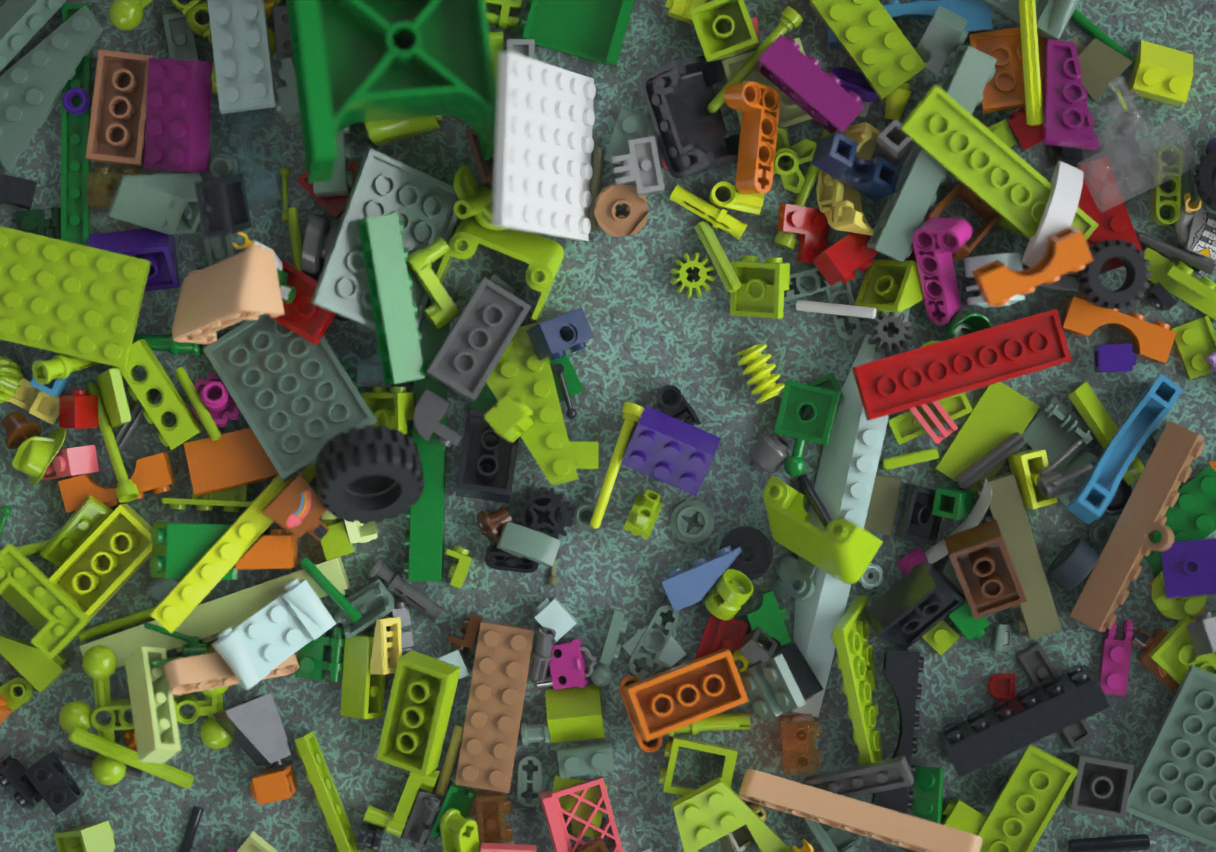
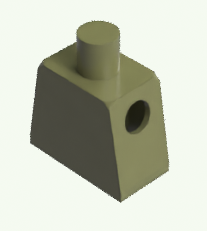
M1075 36L1069 41L1075 43L1082 71L1081 81L1083 89L1086 88L1088 96L1094 102L1132 63L1131 60L1096 38L1087 47Z

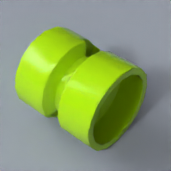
M726 570L718 579L716 585L705 596L704 602L708 611L721 620H731L734 618L742 605L753 594L754 587L751 580L738 570Z

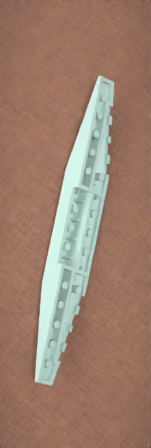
M910 307L901 312H895L894 317L898 318L900 314L904 313L905 318L902 323L908 322ZM877 311L875 318L879 319L878 315L881 311ZM884 312L889 317L890 312ZM887 329V337H893L892 329ZM866 334L852 367L886 358L885 349L882 348L880 352L876 353L874 350L877 343L869 345L868 339L871 335ZM893 349L891 350L889 357L896 355ZM851 367L842 388L845 398L838 402L828 446L823 445L814 489L832 520L843 517L864 529L889 415L867 421ZM810 504L808 513L812 517L809 523L825 531L824 526ZM816 566L812 577L815 583L814 594L806 600L794 598L793 634L794 643L798 646L823 690L805 701V705L792 710V712L819 717L836 645L832 643L831 633L832 629L844 615L851 584L841 582Z

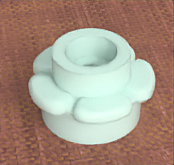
M870 563L859 579L862 587L865 589L879 587L883 582L882 568L877 564L873 565ZM870 573L873 574V577L871 579L868 578V574Z

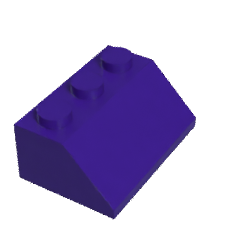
M149 228L89 235L88 247L151 261L145 291L180 287L173 235Z

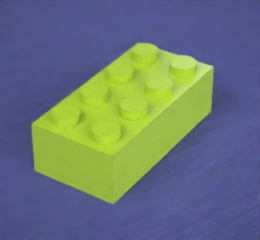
M413 650L398 659L377 752V760L424 777L438 768L461 667Z

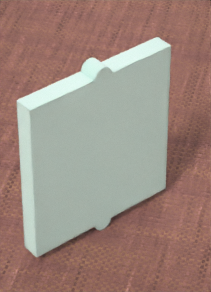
M654 623L652 626L660 629L664 634L668 632L667 629L663 628L662 623L659 626ZM647 626L642 630L637 629V634L622 645L630 656ZM650 633L646 637V644L649 647L656 648L661 644V636L657 633ZM670 636L658 659L673 666L686 653L676 640ZM646 658L635 659L634 661L640 668L650 672L647 677H651L653 670L658 664L653 663V668L645 664Z

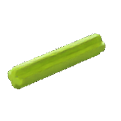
M708 221L699 222L694 227V230L728 293L736 292L741 288V282Z

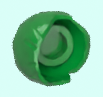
M969 311L958 312L950 320L947 327L948 340L990 328L991 323L983 314Z

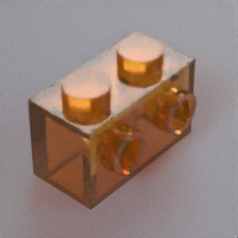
M812 714L779 715L783 774H817L816 765H821L820 748H815V738H820L819 722H814Z
M499 791L478 792L476 808L480 852L481 843L509 844L508 841H513L512 825H507L506 815L511 814L510 797L505 798V792Z

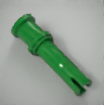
M172 332L170 335L134 334L133 343L145 339L151 350L169 351L170 354L175 356L179 355V353H194L195 356H201L203 352V344L174 342Z

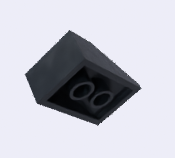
M468 409L455 496L509 503L519 438L513 443L508 442L485 419L487 412Z

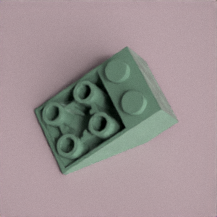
M199 172L122 177L108 215L112 218L169 235L195 233L200 222V213L194 183L203 180Z

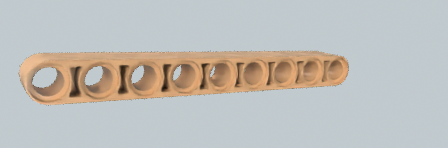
M746 769L738 794L743 800L916 852H980L982 844L981 837L965 831L753 769Z

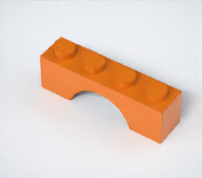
M1070 226L1048 236L1047 249L1044 256L1036 265L1029 269L1011 270L1000 261L995 260L973 270L972 273L983 301L991 307H999L1007 304L1010 298L1018 294L1026 295L1033 292L1035 287L1040 284H1050L1059 280L1062 274L1084 269L1086 267L1085 264L1093 261L1082 230L1075 226Z
M1083 294L1068 298L1061 318L1064 331L1081 337H1087L1104 324L1115 325L1128 333L1132 339L1136 356L1159 364L1167 362L1177 332L1169 330V324L1160 321H1154V324L1144 321L1145 316L1138 313L1129 312L1126 315L1118 312L1119 309L1095 306L1094 303L1088 302Z
M168 452L148 456L136 461L135 471L130 478L137 485L140 496L135 500L145 498L143 493L154 490L155 495L171 491L169 485L176 484ZM83 474L58 481L66 513L75 512L89 495L108 507L118 505V498L115 492L117 488H108L99 484L91 474Z

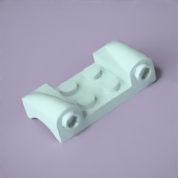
M295 578L284 586L286 591L235 628L228 627L217 635L218 640L212 646L229 665L243 689L248 690L299 649L336 625V622L306 579L298 580V578Z

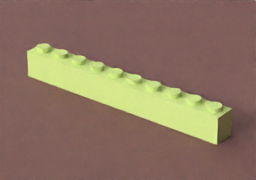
M341 557L316 564L315 566L343 596L346 595L345 589L351 586ZM302 569L197 605L174 631L188 636L199 637L202 643L218 639L217 633L222 632L228 627L233 629L286 591L284 586L295 578H298V580L306 579L318 598L328 595ZM157 620L147 622L163 627ZM141 624L79 647L82 656H84L91 647L97 645L107 646L116 654L118 660L117 668L124 666L126 670L125 660L141 646L166 648V651L175 648L176 653L182 651L183 645H188L189 642L155 632Z

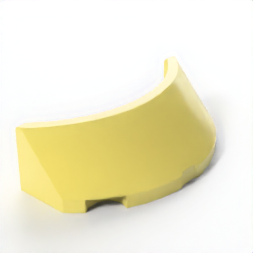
M864 122L848 126L842 134L858 143L855 153L856 157L870 160L875 151L877 136L881 131ZM819 170L818 185L816 187L817 201L820 211L825 214L828 220V224L840 231L873 235L874 229L868 224L863 212L861 193L824 171Z

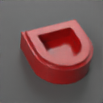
M993 674L987 682L988 693L997 700L1006 699L1008 701L1015 697L1016 674Z

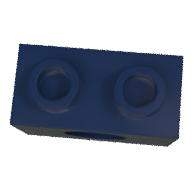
M582 307L539 323L526 330L539 361L547 357L550 358V361L559 359L566 355L564 351L567 349H571L572 353L587 347L586 341L594 338Z

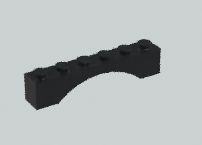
M885 647L882 674L890 684L895 695L900 723L898 741L892 758L905 756L913 778H915V765L911 764L912 754L917 752V738L913 736L914 727L919 726L920 712L916 710V700H920L922 694V684L918 683V674L923 673L924 657L920 656V651L917 649ZM909 786L873 793L872 804L907 814L908 808H912L913 792H910Z

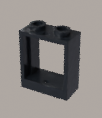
M243 173L218 176L194 183L204 238L231 235L252 227ZM207 206H210V207H211V211H210V212H208V211L206 210V207H207Z

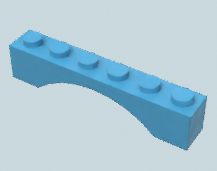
M888 0L883 5L894 21L900 19H924L930 21L938 6L941 5L968 20L964 29L968 32L967 35L992 30L991 9L979 0H911V3L900 4V0ZM825 24L826 47L841 46Z
M1163 374L1158 375L1148 383L1066 509L1087 524L1092 523L1102 515L1115 495L1116 489L1129 465L1182 393L1183 389Z

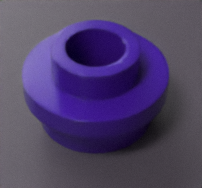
M78 87L67 90L62 100L65 110L73 115L84 114L91 104L89 94ZM76 97H80L82 100L79 106L73 105V100Z

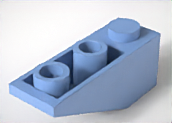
M729 545L716 551V557L707 560L706 556H703L691 562L693 567L683 570L682 566L667 572L668 577L661 583L674 611L676 612L702 600L742 552L740 546L731 549Z

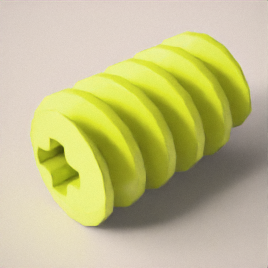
M756 344L734 355L743 356L737 362L738 366L747 365L742 371V375L752 376L746 382L747 385H756L751 394L761 396L755 402L756 404L780 394V391L785 387L784 383H775L781 376L780 373L771 374L776 364L766 363L770 359L771 354H762V351L767 347L766 344Z

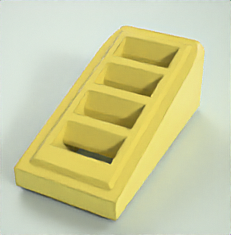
M400 617L377 619L370 661V674L385 675L395 673L398 659L402 656ZM386 626H390V631L386 632Z

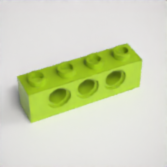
M145 339L133 343L127 369L113 366V368L120 369L121 377H124L129 384L128 392L135 401L139 400L144 407L143 415L150 424L154 423L159 430L157 435L165 447L169 446L173 450L204 429ZM138 365L143 366L147 374L144 380L138 379L135 375V368ZM153 388L159 390L162 395L159 403L153 402L150 398V391ZM167 411L176 415L177 421L174 426L168 425L165 421Z

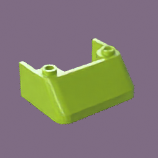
M475 215L462 219L449 242L450 251L444 254L436 274L440 283L443 284L453 257L459 260H467L475 254L479 244L529 264L525 275L526 282L531 289L541 293L531 318L533 321L538 322L564 259L562 246L556 241L533 232L511 228L499 231L486 229L476 221Z

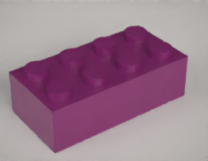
M780 34L759 58L755 69L830 134L835 131L842 134L863 110L862 99L855 92L844 90L840 86L842 82L831 72L826 74L819 68L821 64L816 58L810 54L805 56L799 51L798 48L800 46L794 39L789 36L784 38Z
M148 58L144 168L208 172L213 62Z

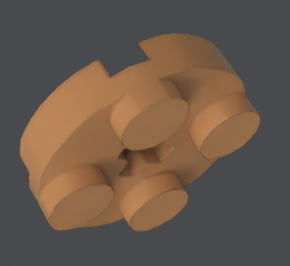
M614 182L612 185L605 187L597 196L593 208L597 224L604 232L613 237H625L638 233L646 224L649 213L645 195H637L635 186L629 183L616 185V182ZM626 203L625 209L628 213L625 216L620 214L617 217L615 215L617 211L615 207L618 204Z

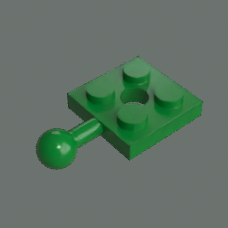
M786 380L774 433L795 438L792 455L784 461V470L788 475L796 477L804 472L805 462L802 456L806 441L828 446L840 392ZM805 405H811L814 409V416L808 421L803 420L800 416V411Z

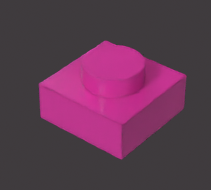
M917 547L898 560L896 565L902 574L906 576L915 565L920 564L922 561L928 564L929 562L921 548Z

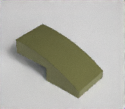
M876 474L864 530L891 535L901 478Z

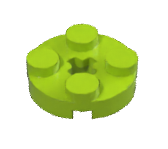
M1163 571L1155 578L1151 588V599L1154 606L1164 617L1174 621H1180L1185 616L1192 618L1204 608L1208 595L1183 597L1181 600H1176V598L1166 599Z

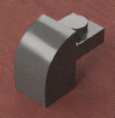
M429 389L425 390L414 411V424L418 433L425 440L429 441L435 432L438 434L436 440L449 448L451 444L458 446L464 436L441 423L452 403Z

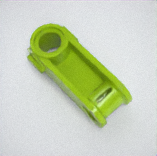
M455 808L449 809L443 815L440 822L443 852H480L477 823L472 819L462 817Z

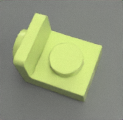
M344 519L351 544L358 542L366 543L377 538V524L375 521H368V524L359 521L348 522Z

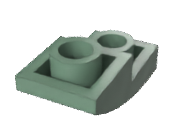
M505 522L497 548L519 558L526 557L546 567L553 566L561 541L533 529Z

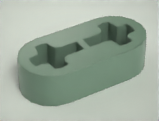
M532 754L522 757L518 765L517 797L520 804L525 807L536 806L540 802L538 793L542 792V761L539 757ZM528 760H532L533 764L538 766V769L533 771V779H528V771L523 769V765H527ZM527 783H532V791L537 793V796H534L530 802L527 801L526 796H522V792L527 791Z

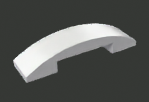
M1057 161L1050 181L1053 188L1035 237H1030L1021 263L1029 267L1036 265L1046 252L1048 236L1071 226L1081 194L1084 171L1062 161Z

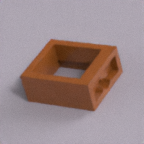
M958 181L925 218V222L930 218H936L956 195L986 221L966 244H963L956 252L952 253V258L960 262L974 249L1001 216L961 181Z

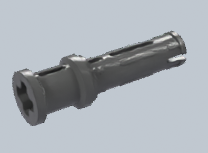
M380 558L366 578L368 580L373 579L374 581L379 578L390 594L393 592L435 622L444 608L403 580L404 576H402V573H396L383 564L384 560Z

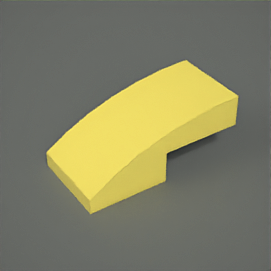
M23 377L19 382L21 386L17 388L16 395H12L9 402L54 425L59 415V397H53L30 385L31 381Z

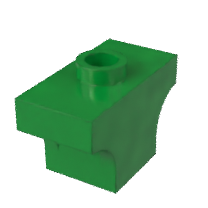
M772 589L761 592L762 600L760 605L756 609L746 612L751 630L759 626L768 636L777 639L781 646L790 643L791 639L785 622H788L789 619L784 606H778Z

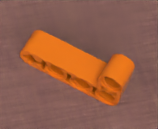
M756 82L730 84L724 92L725 102L728 107L742 111L736 171L737 190L743 195L767 193L771 189L773 181L780 111L779 92L773 87Z

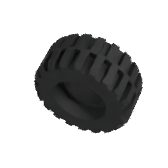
M364 425V428L359 429L357 427L350 428L346 433L340 432L335 435L334 440L329 439L317 455L315 468L320 501L334 516L338 518L344 517L348 522L359 521L360 523L368 524V521L378 523L383 522V519L396 518L399 513H405L411 508V505L414 506L423 493L424 475L419 448L412 438L396 428L391 430L383 425H379V427Z

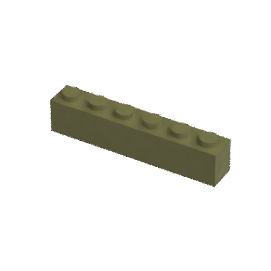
M1007 472L988 478L987 481L992 493L984 521L987 523L995 519L997 520L1027 602L1012 606L1013 609H1017L1019 616L1016 619L1020 634H1024L1031 640L1062 630L1015 476ZM985 480L977 482L979 489L976 490L978 500L982 493Z

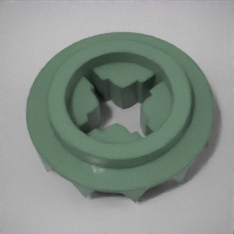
M696 500L685 501L679 504L673 511L671 527L674 534L680 540L692 544L699 543L711 534L714 528V516L706 504ZM696 511H699L697 521L703 525V528L693 526L687 533L688 523L685 519L681 518L682 515L692 517Z

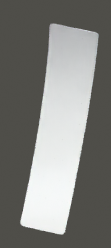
M986 478L982 493L975 507L968 515V518L950 535L976 527L982 520L992 493ZM944 539L925 551L929 564L949 554Z

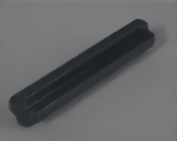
M1146 834L1069 840L1070 852H1125L1150 849V839Z

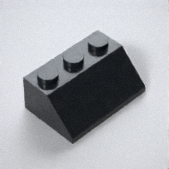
M922 561L920 564L915 565L901 580L895 582L881 597L873 600L871 605L863 612L877 637L908 649L967 599L939 568Z

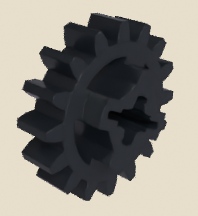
M540 487L539 494H535L533 490H530L531 498L521 497L524 506H516V510L521 512V515L515 517V521H521V526L538 531L540 528L549 527L554 532L546 535L558 539V534L566 537L567 532L564 530V527H572V523L567 521V517L573 516V512L566 510L571 504L570 501L565 503L561 501L564 496L563 493L556 497L554 495V488H551L549 493H545L544 488ZM540 498L551 499L548 505H538L534 502ZM558 507L562 511L561 524L555 519V510ZM534 508L542 512L546 509L549 510L550 514L548 517L554 525L547 521L540 523L538 521L540 516ZM527 509L533 515V523L528 526L526 521Z

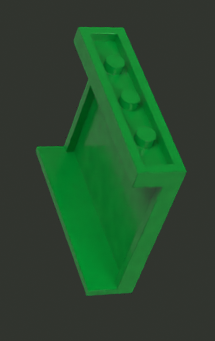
M527 0L526 8L530 10L527 19L522 18L519 34H522V39H534L535 46L617 68L635 0Z

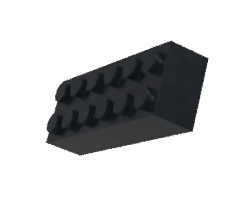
M1075 665L1068 668L1066 674L1057 678L1056 676L1046 678L1041 682L1042 685L1036 688H1025L1019 691L1016 697L1011 700H999L991 706L992 708L984 712L976 711L967 716V720L958 724L954 722L944 726L942 731L937 734L958 776L961 777L1110 708L1111 706L1098 678L1086 665Z

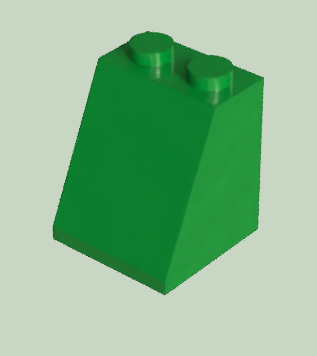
M153 522V530L151 532V577L182 579L232 524L215 522ZM236 563L221 580L238 579Z

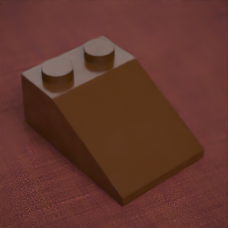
M996 519L944 538L950 559L975 619L1027 602Z

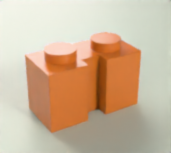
M292 763L261 770L252 778L253 783H250L251 796L253 799H257L258 806L291 798L294 795L293 793L298 790Z

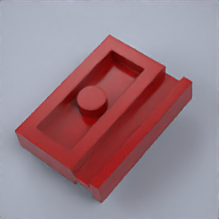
M710 613L694 659L723 648L729 649L733 655L735 651L739 650L749 623L737 618L721 620Z

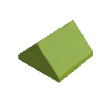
M590 684L584 688L576 686L556 690L554 688L545 689L547 722L551 743L605 738L599 686Z

